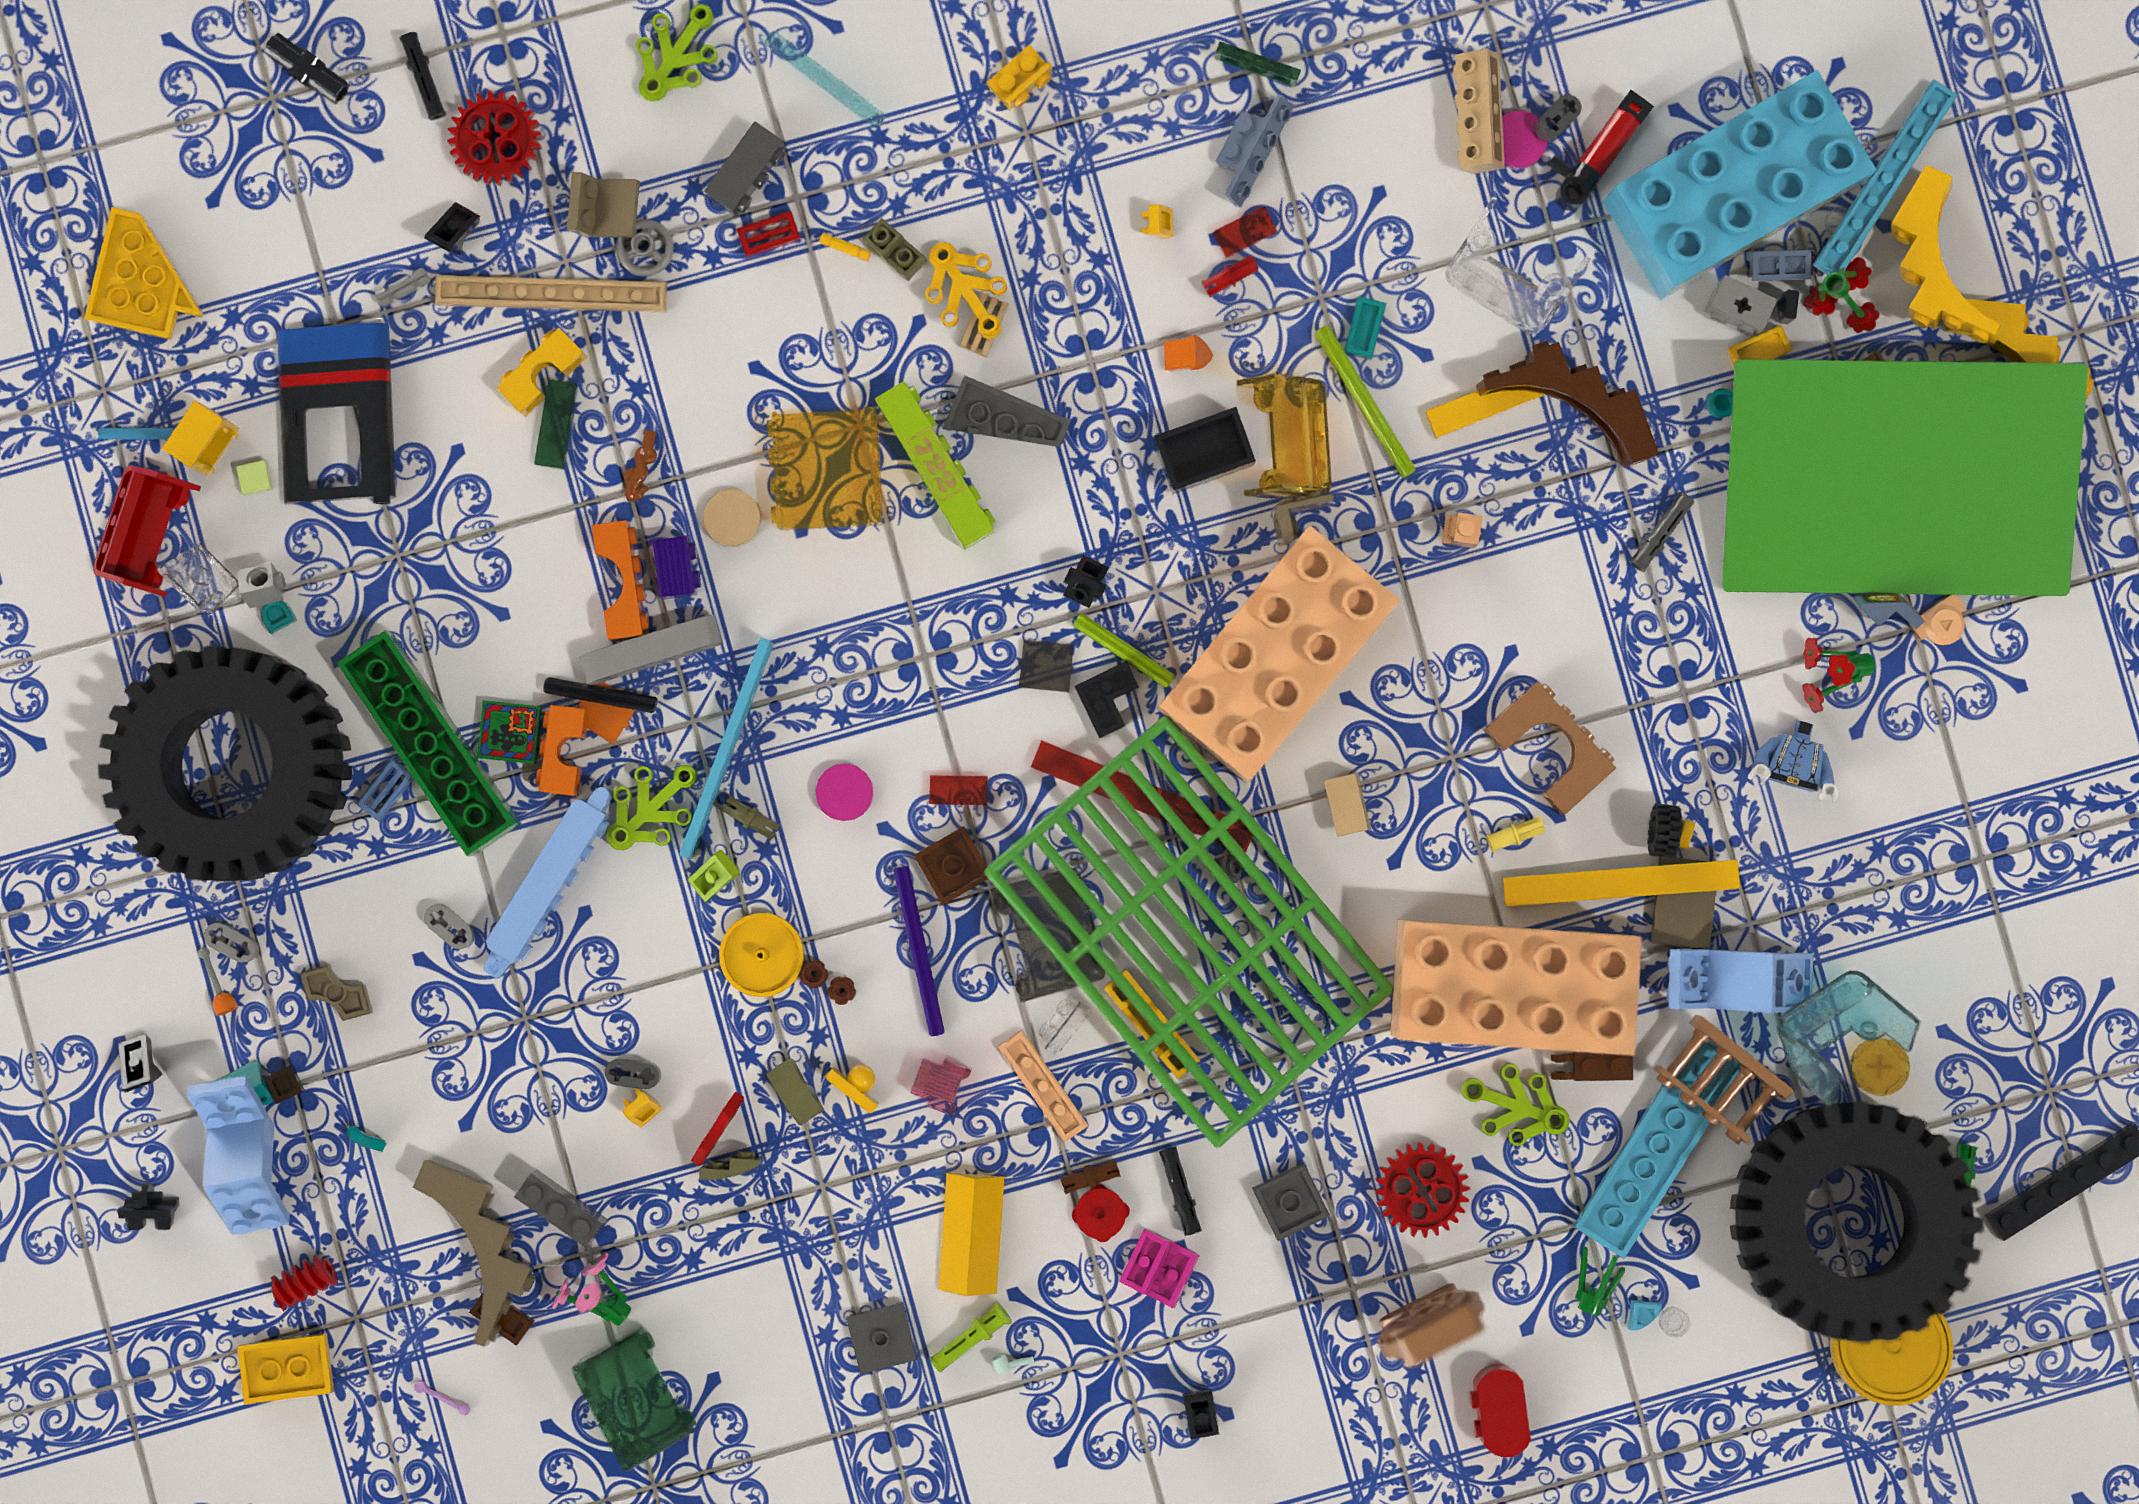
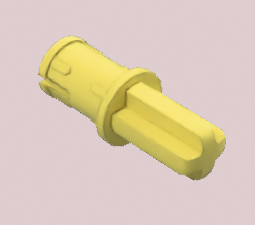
M1536 817L1517 825L1511 823L1509 828L1490 835L1487 834L1486 839L1491 851L1495 852L1498 849L1515 843L1521 845V841L1543 834L1545 827L1541 818Z

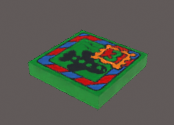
M483 701L477 758L536 764L542 707Z

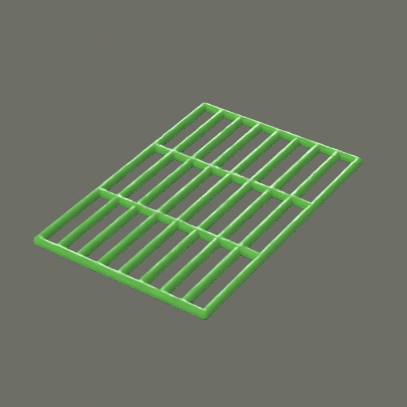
M1168 716L1161 717L985 869V874L1216 1148L1225 1144L1394 990L1390 981ZM1164 730L1230 807L1231 811L1220 821L1152 741ZM1142 749L1148 753L1210 828L1198 840L1132 762L1131 758ZM1121 767L1189 847L1179 857H1174L1109 779ZM1099 786L1102 787L1167 865L1156 877L1150 873L1087 797ZM1079 805L1144 882L1145 886L1134 896L1131 895L1065 816L1075 806ZM1239 819L1305 897V900L1294 910L1227 831ZM1056 823L1124 903L1112 915H1110L1043 835ZM1217 838L1284 916V919L1273 929L1207 852L1206 848ZM1032 843H1036L1102 922L1090 934H1088L1021 854ZM1195 857L1201 861L1262 934L1263 938L1251 948L1185 870L1184 867ZM1011 861L1014 862L1080 941L1068 953H1066L999 873ZM1173 876L1178 878L1242 955L1230 967L1162 887ZM1153 894L1221 974L1208 986L1141 907V904ZM1313 908L1380 987L1368 999L1301 920ZM1131 913L1199 993L1187 1005L1120 927L1119 924ZM1291 927L1294 928L1359 1006L1347 1018L1280 939ZM1109 932L1177 1012L1167 1023L1164 1024L1097 944ZM1270 946H1272L1338 1025L1326 1037L1259 958ZM1087 951L1154 1029L1155 1033L1144 1043L1139 1040L1076 965L1075 962ZM1249 965L1315 1042L1316 1046L1303 1056L1237 977ZM1227 984L1231 986L1295 1063L1285 1074L1282 1075L1216 996ZM1206 1003L1273 1081V1084L1262 1094L1259 1093L1194 1015ZM1184 1022H1186L1252 1101L1240 1114L1172 1034ZM1163 1041L1231 1121L1219 1133H1217L1151 1054Z

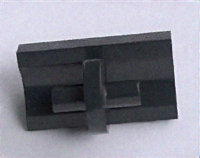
M144 1183L141 1191H133L132 1197H126L123 1207L118 1209V1218H125L128 1230L143 1229L146 1225V1218H154L155 1229L169 1230L174 1223V1213L180 1205L179 1197H163L162 1191H154L152 1183Z

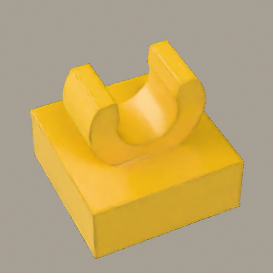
M1160 204L1149 205V212L1145 211L1140 214L1141 218L1149 219V227L1142 228L1141 233L1162 239L1173 238V209Z
M636 1088L634 1092L638 1097L632 1103L625 1098L623 1105L626 1108L622 1112L629 1121L642 1128L663 1108L657 1100Z

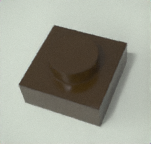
M294 1065L264 1077L275 1104L305 1091Z

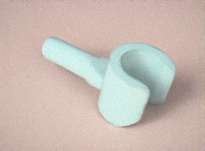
M1001 1354L991 1359V1362L996 1372L1004 1374L1012 1368L1033 1364L1034 1359L1031 1356L1008 1361L1006 1354Z

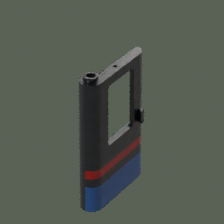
M361 323L277 331L284 504L354 499H373V504H390V499L396 498L389 325L385 323ZM357 406L359 410L361 483L357 486L311 489L308 483L306 412L309 409Z

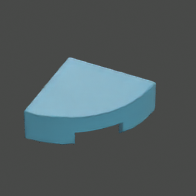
M1631 1300L1628 1329L1640 1330L1645 1328V1326L1657 1318L1662 1304L1660 1302Z

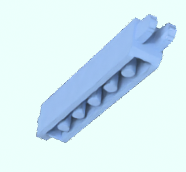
M599 786L591 794L588 801L577 800L572 802L486 939L487 947L491 950L483 968L486 973L499 979L512 964L518 963L519 960L524 961L533 948V946L529 945L535 935L539 937L548 924V921L545 920L551 910L555 912L564 898L561 896L562 891L566 885L571 887L579 875V872L576 871L581 861L586 862L594 851V847L591 846L597 836L601 838L610 825L607 822L610 815L605 812L611 803L610 801L613 800V793L610 788Z

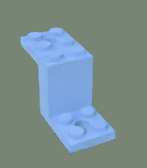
M1670 949V957L1668 959L1670 978L1667 988L1668 1009L1708 1008L1764 1013L1812 1012L1813 953Z
M247 1076L188 1086L187 1097L207 1128L203 1189L231 1234H246L250 1231L274 1229L278 1226L289 1225L290 1214L271 1183L274 1124Z

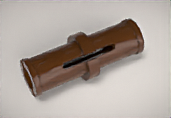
M1112 1159V1161L1090 1167V1165L1084 1166V1170L1060 1176V1180L1066 1195L1088 1186L1091 1189L1095 1188L1097 1183L1121 1177L1116 1160Z

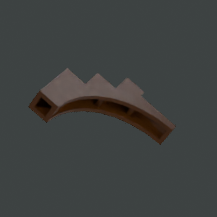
M1543 341L1533 345V351L1525 356L1526 361H1520L1509 366L1510 371L1501 374L1499 369L1482 375L1484 380L1476 385L1479 396L1500 391H1527L1545 394L1566 402L1585 414L1602 430L1615 448L1624 468L1650 460L1659 455L1636 389L1626 392L1625 388H1621L1607 393L1598 366L1587 368V365L1584 364L1569 371L1559 342L1549 345L1548 341Z

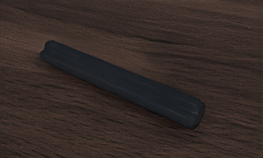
M551 677L545 679L543 686L544 693L648 713H654L657 708V698L653 696Z

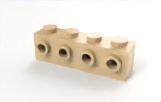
M1487 48L1456 54L1453 74L1457 81L1455 105L1458 109L1456 132L1460 142V150L1457 153L1458 163L1461 166V170L1472 174L1505 169L1499 54Z

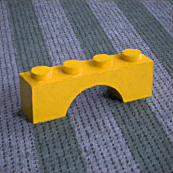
M1125 968L1121 971L1164 1024L1167 1023L1166 1017ZM1112 980L1103 986L1105 991L1146 1040L1155 1033L1154 1029ZM1175 1030L1172 1034L1197 1063L1200 1062V1059ZM1164 1041L1154 1049L1177 1079L1188 1071Z

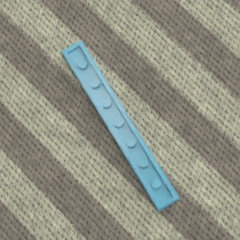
M1935 79L1929 84L1875 167L1877 171L1868 178L1814 261V267L1826 275L1831 272H1838L1840 268H1847L1958 96L1956 93Z
M760 638L679 856L687 859H692L695 856L774 644L770 640Z

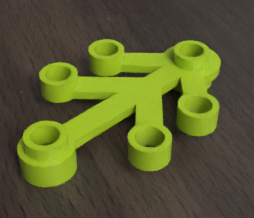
M698 4L691 9V21L673 48L669 33L671 25L669 18L663 13H658L653 17L652 25L658 33L663 62L657 71L652 56L655 49L652 40L648 37H641L637 40L636 49L642 57L645 75L639 82V91L644 99L650 102H657L666 96L668 90L683 87L697 88L701 85L702 76L696 69H688L684 76L668 78V76L676 68L701 63L710 65L717 61L718 53L712 45H705L700 51L684 54L699 30L710 28L714 22L712 10L707 5ZM699 11L706 12L704 19H697L696 14ZM664 19L666 20V25L664 27H657V21ZM643 43L650 44V48L647 51L640 50V47ZM708 50L714 52V56L711 59L704 58V53ZM692 74L698 76L697 81L694 83L688 81V77ZM651 82L658 83V88L654 91L648 89V85Z
M689 765L677 767L673 774L674 779L650 802V781L653 778V772L645 766L637 768L634 773V777L638 782L637 814L629 821L628 802L632 798V792L625 786L617 787L614 790L613 798L617 802L616 823L611 825L607 832V841L612 848L627 850L635 842L655 843L659 846H665L670 843L671 833L667 829L660 828L655 832L636 831L645 822L677 823L680 826H687L691 823L693 816L688 809L658 811L682 787L690 788L696 784L698 779L697 771ZM645 769L648 771L649 777L647 780L642 781L639 778V772ZM682 771H687L690 774V778L686 782L680 780V773ZM622 789L626 790L628 794L627 798L623 801L618 798V792ZM681 812L688 814V820L685 823H681L678 819V815ZM620 830L626 833V839L622 842L616 838V834ZM662 831L667 834V840L664 843L659 842L657 839L658 833Z
M1511 1063L1504 1064L1500 1069V1074L1503 1079L1508 1081L1516 1099L1485 1088L1483 1082L1476 1078L1465 1080L1461 1086L1463 1097L1470 1102H1478L1482 1099L1512 1110L1494 1119L1485 1118L1481 1122V1131L1488 1136L1496 1135L1500 1129L1525 1117H1531L1539 1121L1524 1129L1513 1128L1509 1131L1508 1140L1515 1146L1523 1145L1527 1139L1544 1131L1553 1135L1561 1134L1569 1126L1570 1119L1567 1111L1560 1106L1554 1105L1546 1088V1079L1541 1074H1531L1527 1083L1530 1089L1536 1091L1543 1109L1531 1104L1519 1079V1070L1517 1066ZM1513 1067L1514 1075L1510 1078L1506 1077V1068ZM1535 1077H1540L1542 1080V1084L1538 1088L1532 1085V1080ZM1471 1084H1475L1478 1088L1474 1095H1470L1467 1091L1468 1086ZM1557 1114L1559 1122L1556 1125H1551L1549 1122L1550 1117ZM1487 1122H1493L1495 1124V1128L1492 1132H1487L1485 1130V1125ZM1515 1132H1521L1522 1139L1519 1142H1514L1512 1139V1135Z

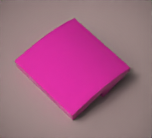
M1144 1229L1119 1282L1143 1295H1148L1171 1308H1175L1200 1255Z

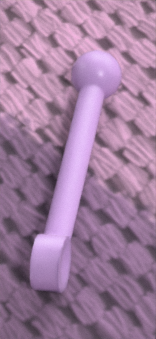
M418 1381L414 1385L417 1393L425 1392L458 1409L461 1415H467L470 1411L468 1404H459L430 1389L425 1381Z

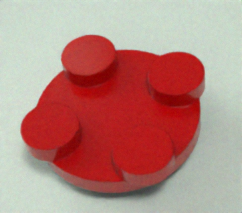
M1097 1183V1187L1090 1188L1089 1191L1081 1196L1072 1211V1219L1087 1236L1099 1242H1107L1122 1229L1126 1218L1129 1216L1130 1209L1116 1192L1107 1189L1101 1183Z

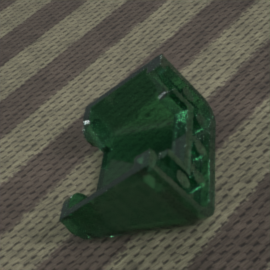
M642 1326L579 1359L572 1367L574 1378L619 1465L625 1472L641 1465L694 1433V1426L696 1425L692 1412L689 1409L684 1410L682 1407L677 1406L652 1358V1348L656 1347L654 1339L648 1331L644 1332Z

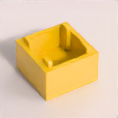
M194 400L162 447V450L189 468L208 476L210 472H215L216 469L213 467L234 437L238 438L239 434L237 432L240 428L211 408Z

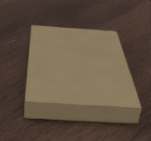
M1659 857L1658 866L1708 861ZM1716 891L1655 895L1650 943L1710 949Z

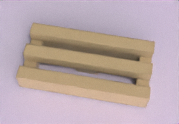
M982 292L979 298L983 306L985 302L989 303L988 314L993 313L995 306L999 307L1000 310L997 317L1002 322L1009 303L999 301L997 298L987 296V294ZM973 312L960 347L987 358L994 339L987 340L983 349L978 348L982 339L978 330L973 344L968 343L978 320ZM986 322L985 325H984V328H985V329H986V327H987V325H988V322Z

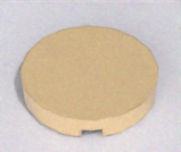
M726 489L717 492L708 500L703 512V523L706 532L714 541L723 546L738 547L747 544L758 532L761 524V513L758 504L749 494L741 490Z

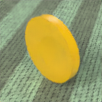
M755 913L737 920L727 930L720 945L719 960L724 976L738 991L753 997H769L783 992L798 978L804 963V946L799 933L790 922L775 914Z

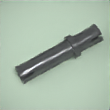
M1679 492L1649 535L1644 536L1642 539L1643 544L1629 561L1634 568L1645 572L1657 553H1661L1664 550L1665 542L1695 503L1690 496Z

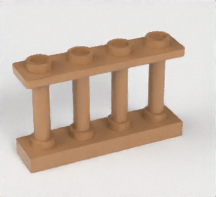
M1695 1015L1689 1022L1695 1028L1692 1032L1694 1036L1667 1070L1659 1065L1653 1068L1659 1074L1656 1079L1668 1089L1674 1086L1682 1092L1679 1098L1692 1108L1698 1105L1703 1109L1704 1113L1702 1116L1714 1126L1718 1123L1727 1129L1725 1135L1738 1145L1741 1141L1750 1145L1753 1140L1745 1134V1131L1772 1098L1776 1099L1779 1096L1787 1099L1794 1090L1703 1016ZM1710 1040L1718 1047L1715 1051L1717 1054L1691 1087L1688 1088L1676 1076L1703 1043L1707 1044ZM1733 1059L1741 1065L1738 1069L1740 1072L1711 1107L1699 1095L1726 1061L1730 1062ZM1756 1077L1764 1084L1761 1087L1763 1091L1736 1125H1734L1721 1114L1748 1080H1753Z

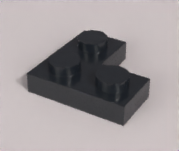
M1127 661L1074 686L1099 739L1126 726L1113 700L1139 688Z

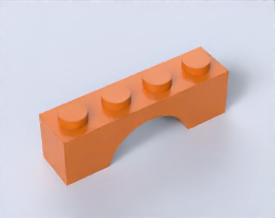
M626 520L591 525L595 554L612 560L619 568L623 579L620 597L614 605L604 611L607 639L611 642L645 635V630L650 629L647 612L643 613L641 601H646L644 585L639 584L637 573L642 572L639 555L635 556L633 544L638 543L636 528L631 527L630 523Z

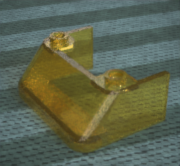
M1277 373L1236 380L1237 386L1254 388L1253 399L1255 405L1260 411L1269 413L1273 469L1265 470L1262 473L1259 481L1260 488L1244 490V496L1286 498L1308 496V494L1325 491V494L1329 493L1332 486L1326 392L1322 382L1318 379Z

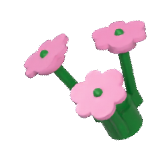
M605 1252L595 1258L581 1272L583 1276L589 1273L592 1276L599 1274L615 1294V1298L609 1296L604 1302L599 1301L601 1289H599V1283L593 1281L588 1287H584L581 1291V1296L576 1298L569 1295L571 1289L567 1287L569 1278L566 1277L563 1285L556 1292L557 1296L552 1304V1309L555 1310L558 1303L564 1305L565 1301H569L575 1304V1307L582 1314L588 1310L607 1322L611 1321L616 1326L621 1325L630 1314L631 1306L625 1303L628 1296L618 1289L603 1270L609 1254Z

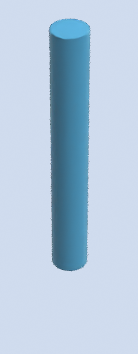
M99 428L98 438L168 440L175 428Z

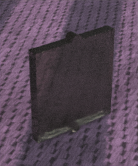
M1023 640L1022 660L1018 662V665L1021 667L1019 688L1069 693L1071 672L1074 671L1072 666L1074 645Z

